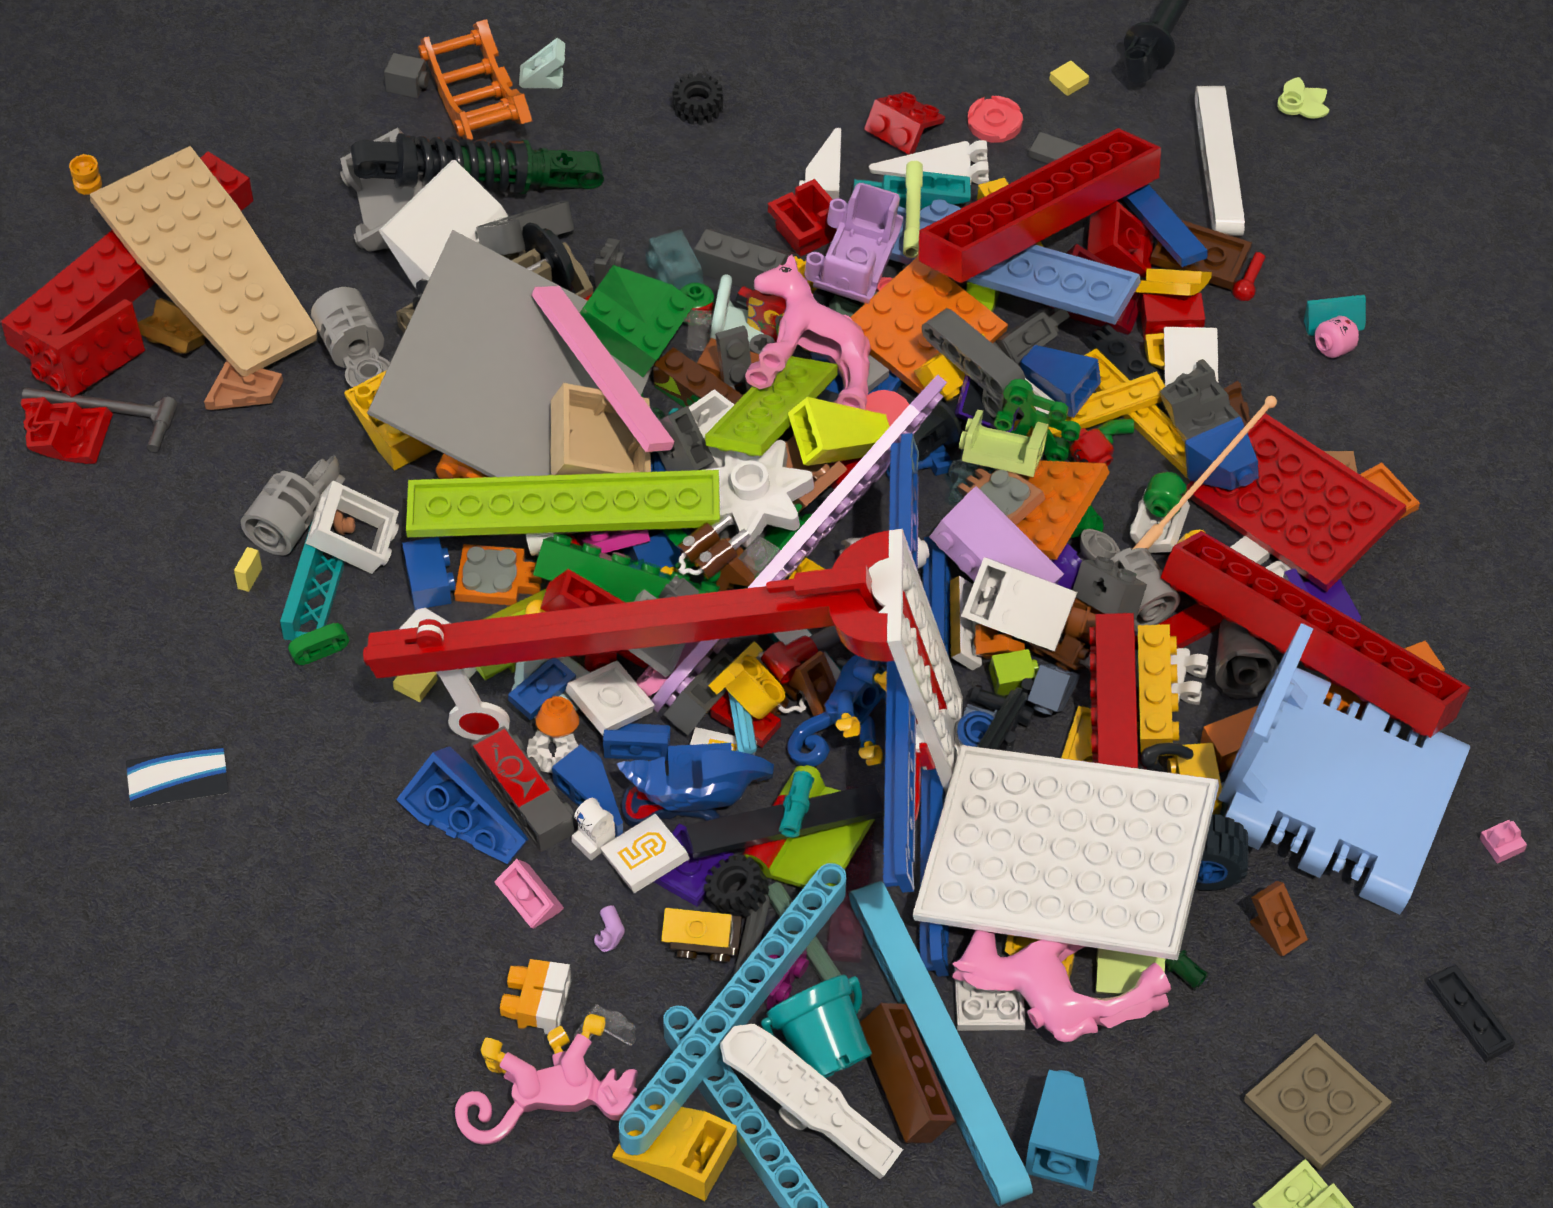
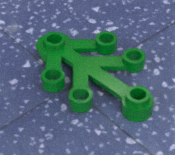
M1014 379L1010 381L1003 393L1007 403L1002 411L997 412L994 426L1002 431L1010 430L1014 420L1013 415L1018 407H1020L1024 415L1015 430L1010 433L1026 436L1031 426L1035 428L1037 422L1049 424V427L1062 431L1061 436L1063 438L1054 437L1048 428L1044 451L1046 459L1048 461L1064 462L1069 455L1070 444L1068 441L1077 440L1081 431V426L1078 423L1065 421L1068 414V406L1063 402H1054L1035 395L1032 385L1026 380ZM1035 407L1047 410L1049 414L1038 411Z

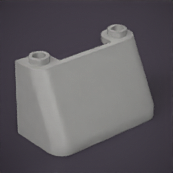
M396 128L374 141L395 142L397 134L403 132ZM349 153L340 158L343 169L340 174L344 183L348 187L352 186L357 191L364 223L356 226L354 239L361 249L365 248L368 252L389 249L379 230L424 188L422 175H418L416 187H403L402 189L395 187L393 179H362L354 174L352 156Z

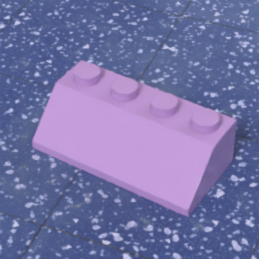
M977 486L941 520L930 535V538L973 581L976 579L984 557L1055 584L1064 575Z

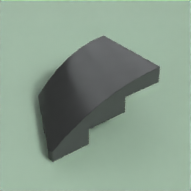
M1204 359L1196 362V369L1191 373H1182L1173 383L1160 390V395L1169 417L1184 443L1185 440L1240 416L1230 405L1227 392L1216 381L1215 371Z

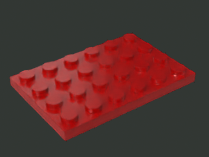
M1266 413L1248 432L1258 459L1259 478L1247 486H1240L1233 490L1202 484L1189 498L1292 569L1296 568L1298 573L1326 592L1406 513V505ZM1194 481L1187 485V491L1193 486Z

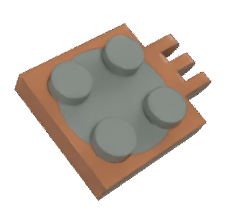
M979 467L974 471L977 478L972 475L966 478V482L970 487L964 483L957 486V490L964 497L977 486L1015 525L1046 499L1043 491L1016 473L999 469L990 474Z

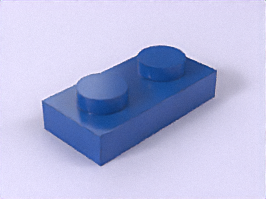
M551 658L508 694V701L528 719L532 720L538 714L543 702L549 698L560 696L566 690L567 684L576 680V674L559 659Z

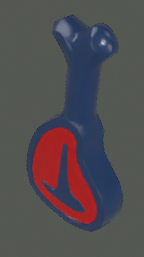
M634 784L626 789L622 801V816L625 823L630 827L638 825L654 814L659 819L686 816L702 818L707 821L719 818V814L716 812L717 808L696 811H668L650 801L643 792L637 790Z

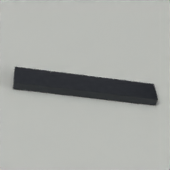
M876 784L809 798L810 807L808 812L804 814L799 835L884 817L885 811ZM783 804L686 825V834L694 859L790 838L779 832V826L785 810Z

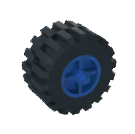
M1217 814L1211 817L1195 889L1203 891L1230 888L1232 885L1242 882V879L1247 876L1248 832L1241 823L1235 822L1232 818L1222 817V815Z

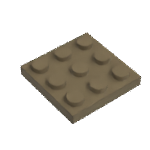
M1317 1034L1313 1035L1249 1091L1244 1099V1102L1319 1171L1388 1111L1392 1104L1383 1093Z

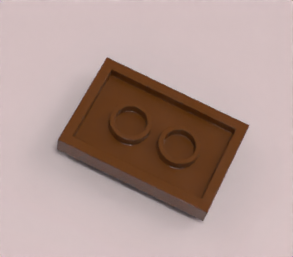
M1181 220L1208 250L1206 259L1181 267L1158 241L1151 255L1150 264L1172 270L1212 272L1209 283L1230 290L1233 289L1252 246V242Z

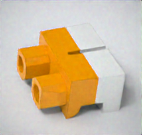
M530 959L528 967L510 966L507 980L508 988L519 989L522 992L520 996L510 994L502 996L500 1004L501 1016L516 1019L518 1028L521 1029L526 1028L527 1025L544 1029V1034H548L551 1030L560 1026L571 985L570 964Z

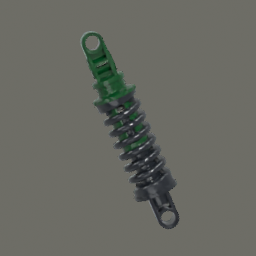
M398 133L395 142L359 140L351 146L353 169L357 177L362 179H393L394 185L398 189L416 187L418 175H422V183L425 187L452 160H456L478 183L482 182V186L486 191L492 190L494 183H497L498 190L501 192H505L508 184H510L509 192L526 194L530 185H537L538 188L551 186L558 188L595 189L604 182L600 157L596 152L548 150L547 148L532 150L528 140L508 141L504 145L500 140H493L489 144L485 139H479L474 143L471 139L464 138L459 143L456 138H448L444 142L440 137H433L429 141L425 136H418L415 139V136Z

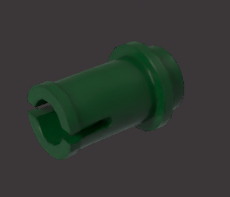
M1180 950L1178 960L1166 959L1167 970L1177 973L1194 990L1199 988L1209 975V973L1186 956V950Z

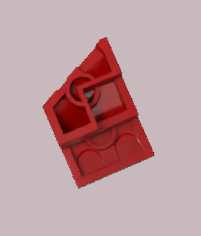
M45 397L21 400V406L25 410L26 419L23 420L27 431L25 438L29 450L68 462L96 463L113 415L107 407L82 409L76 402L51 404Z

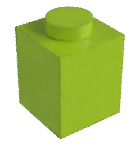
M1029 649L992 655L989 665L994 691L996 694L1003 696L1009 695L1010 691L1015 690L1017 687L1021 688L1022 681L1025 678L1035 681L1039 670L1037 660L1031 659Z

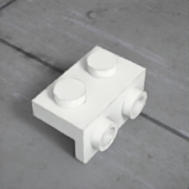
M1143 498L1139 501L1137 515L1134 523L1130 526V536L1136 544L1154 524H1159L1164 518L1152 514L1144 505ZM1188 501L1182 506L1180 512L1173 516L1164 526L1162 535L1148 549L1150 553L1172 551L1173 546L1179 540L1190 508Z

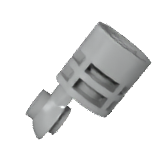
M339 287L324 293L316 300L311 310V318L334 363L346 368L345 378L351 388L388 369L390 362L379 356L384 346V337L360 291L351 287Z
M331 456L327 461L321 458L311 468L305 478L288 471L274 474L240 521L245 535L264 551L282 556L289 554L312 522L322 492L332 481L343 484L345 477L340 474V467L336 456Z
M1093 529L1083 530L1080 535L1081 552L1078 554L1081 560H1096L1097 556L1109 558L1114 561V566L1136 573V578L1147 584L1137 618L1134 619V631L1138 632V625H1157L1175 611L1181 597L1176 590L1171 588L1168 582L1160 578L1162 570L1152 558L1147 548L1132 550L1127 548L1120 551L1117 543L1109 535Z

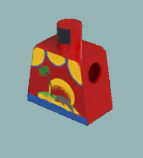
M743 286L737 294L736 302L748 307L747 323L754 329L771 336L777 342L780 320L786 310V300L780 296L761 293Z

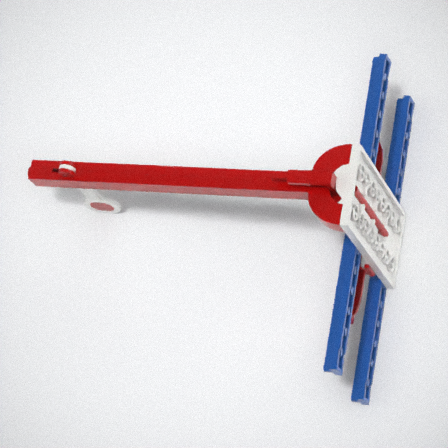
M913 433L901 434V442L892 443L890 448L889 531L878 532L856 541L841 553L832 569L799 572L794 575V579L770 581L766 583V586L449 624H441L433 619H425L420 621L418 627L369 633L368 645L363 650L364 662L366 666L371 668L376 678L437 672L456 704L449 713L448 723L450 728L462 737L479 740L502 726L509 730L510 718L502 708L481 701L464 668L835 626L841 642L849 651L865 659L887 662L883 881L885 887L900 886L902 893L914 892L915 821L918 816L919 806L921 805V887L961 746L957 737V726L963 717V696L950 663V557L937 546L930 536L924 537V541L929 548V558H926V564L923 566L922 585L918 574L919 477L917 473L919 451ZM919 921V955L927 971L935 970L937 977L949 976V926Z

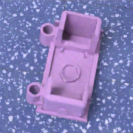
M858 183L853 190L848 204L839 198L831 200L827 223L829 226L837 229L825 257L819 252H811L806 258L804 276L807 280L814 282V288L862 303H870V299L877 290L903 223V216L897 214L900 197L897 193L865 183Z

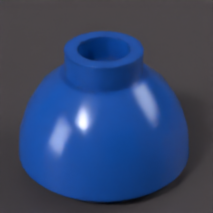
M973 711L965 714L957 726L959 743L961 745L977 747L994 717L982 711Z

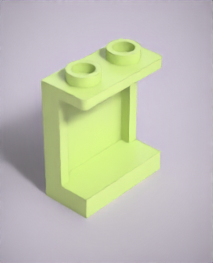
M977 410L973 419L968 418L965 431H962L959 442V449L964 450L962 461L1034 477L1044 452L1049 424L1037 422L1031 437L983 427L981 425L982 410Z

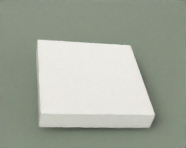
M954 979L957 1031L1025 1030L1024 997L1020 992L1015 990L977 989L965 981Z

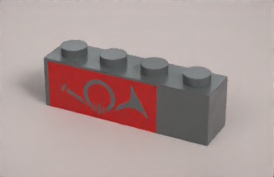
M502 726L471 743L474 763L540 852L574 834L573 820H575V814L571 806L567 802H561L555 785L550 779L545 780L543 778L537 761L533 757L528 758L524 752L523 744L516 734L511 735L507 728Z

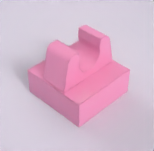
M1510 820L1482 831L1479 838L1497 864L1524 852L1527 846L1521 837V830L1514 821L1510 822Z

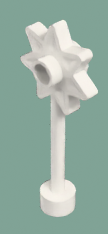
M783 440L774 442L762 456H748L742 452L726 451L725 467L704 469L719 470L720 518L726 513L729 514L733 519L730 525L735 524L738 533L742 529L749 533L751 537L743 543L744 547H752L767 524L788 530H797L800 527L799 516L792 502L814 489L813 475L810 471L786 467L788 454L786 443ZM558 532L556 534L566 535L578 532ZM555 533L526 534L531 556L539 555L543 539L550 536L554 537Z

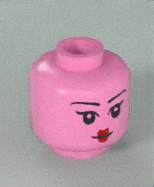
M1337 316L1324 321L1316 328V346L1326 357L1336 358L1353 351L1358 344L1359 330L1356 324L1345 316Z

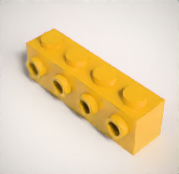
M1170 624L1138 625L1141 753L1145 748L1156 743L1179 741V721L1172 722V712H1179L1178 693H1172L1171 684L1178 683L1177 664H1171V655H1177L1176 636H1170ZM1165 754V755H1161V756H1173V755Z

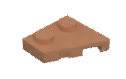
M226 360L204 401L205 408L214 410L272 403L283 383V376L281 373L262 368L248 376H242Z

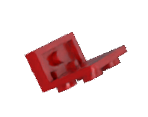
M901 92L900 94L875 99L864 130L910 155L915 153L924 128L944 123L945 116L940 114L939 109L928 104L923 105L916 101L917 98L914 95Z

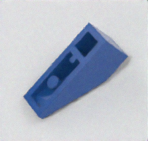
M580 744L552 766L553 784L578 807L589 798L597 799L600 807L613 815L616 838L623 834V821L607 778L603 761L596 752H589Z

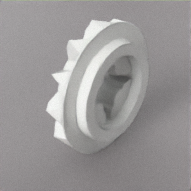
M537 730L535 736L528 741L527 756L528 758L533 757L537 761L541 771L552 773V766L578 747V744L573 734L562 738H553ZM550 742L555 743L557 747L555 757H552V753L548 749Z

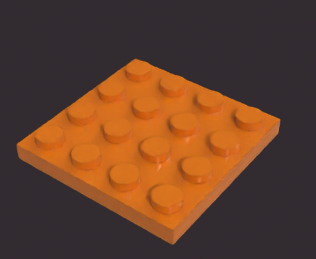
M919 256L870 299L869 304L865 303L850 317L861 326L864 335L869 339L871 346L869 354L918 394L925 388L914 370L939 353L923 336L922 324L948 308L964 319L980 334L984 333L986 339L992 344L1007 331L1008 327L1006 322L949 277L919 262Z
M1040 460L1034 477L1017 474L1041 489L1046 499L1016 526L1049 559H1058L1109 475L1110 471L1106 463Z

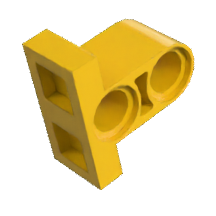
M754 641L708 686L716 694L726 688L749 714L757 719H762L784 701L785 691L782 685L756 658L763 650Z

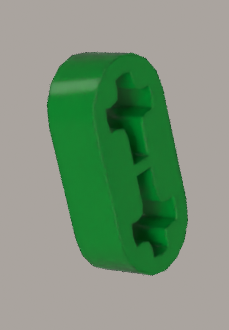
M332 623L295 638L290 642L288 650L296 664L306 665L341 651L348 645L349 637L342 624Z

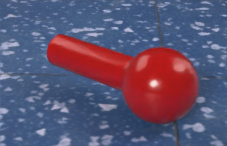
M1255 252L1244 278L1234 284L1232 293L1236 299L1249 301L1254 297L1256 291L1254 282L1266 258L1264 254Z

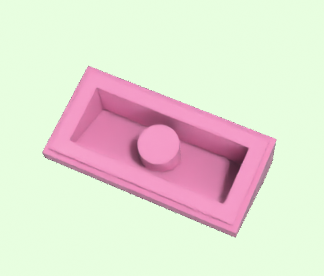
M516 859L495 881V884L533 929L564 909L536 872L524 861Z

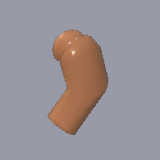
M337 509L332 523L335 531L340 535L353 533L355 531L354 518H345L344 512Z

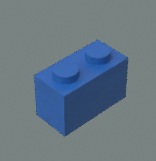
M439 537L402 543L414 609L452 604L450 591L456 590L453 572H446V566H450L448 548H441Z

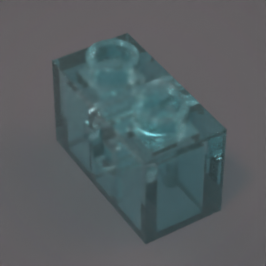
M681 229L649 239V251L646 252V258L651 269L655 268L657 280L671 284L679 290L686 284H703V269Z

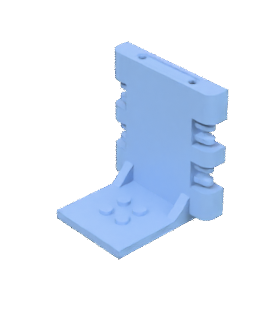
M1301 623L1261 698L1218 800L1229 804L1224 817L1234 819L1235 822L1241 823L1244 829L1247 830L1248 846L1259 850L1271 824L1277 826L1271 840L1275 844H1279L1282 841L1285 830L1296 835L1290 845V850L1298 853L1303 840H1308L1297 868L1318 878L1325 871L1333 852L1337 853V857L1332 870L1337 872L1342 870L1346 858L1356 862L1351 872V878L1356 881L1361 877L1365 867L1370 868L1359 896L1400 915L1412 895L1470 750V745L1439 731L1431 738L1424 736L1420 747H1418L1415 743L1419 734L1413 729L1408 733L1406 741L1396 737L1401 729V722L1397 720L1393 721L1388 733L1385 732L1384 729L1390 713L1371 702L1366 704L1359 720L1355 718L1360 706L1357 702L1353 701L1349 705L1347 714L1336 710L1341 703V695L1334 693L1329 706L1323 704L1331 682L1297 668L1313 631V628Z

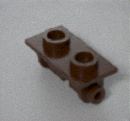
M1069 634L1065 635L1062 643L1058 642L1055 651L1028 642L1030 650L1041 656H1046L1047 654L1057 659L1055 664L1064 670L1071 672L1073 669H1085L1086 667L1079 662L1080 660L1085 661L1090 654V650L1086 648L1087 644Z

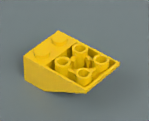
M384 371L345 391L344 395L378 452L395 471L435 450V448L367 414L386 373Z
M653 1104L648 1108L651 1110L661 1109L662 1106L658 1104ZM681 1107L647 1151L640 1155H630L621 1148L619 1143L612 1158L705 1201L737 1145V1126L706 1111ZM633 1130L627 1134L631 1136H638L642 1134V1132L638 1130Z

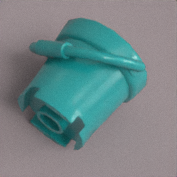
M842 974L816 984L771 1008L766 1013L767 1018L761 1021L763 1030L773 1036L770 1025H772L773 1029L781 1030L787 1041H779L790 1050H793L797 1056L825 1078L834 1075V1073L842 1069L851 1067L872 1054L857 1016L862 1005V990L856 976L848 979L846 975ZM852 991H853V993H854V1002H853V1003H852V1000H851V998H850V995L852 994Z

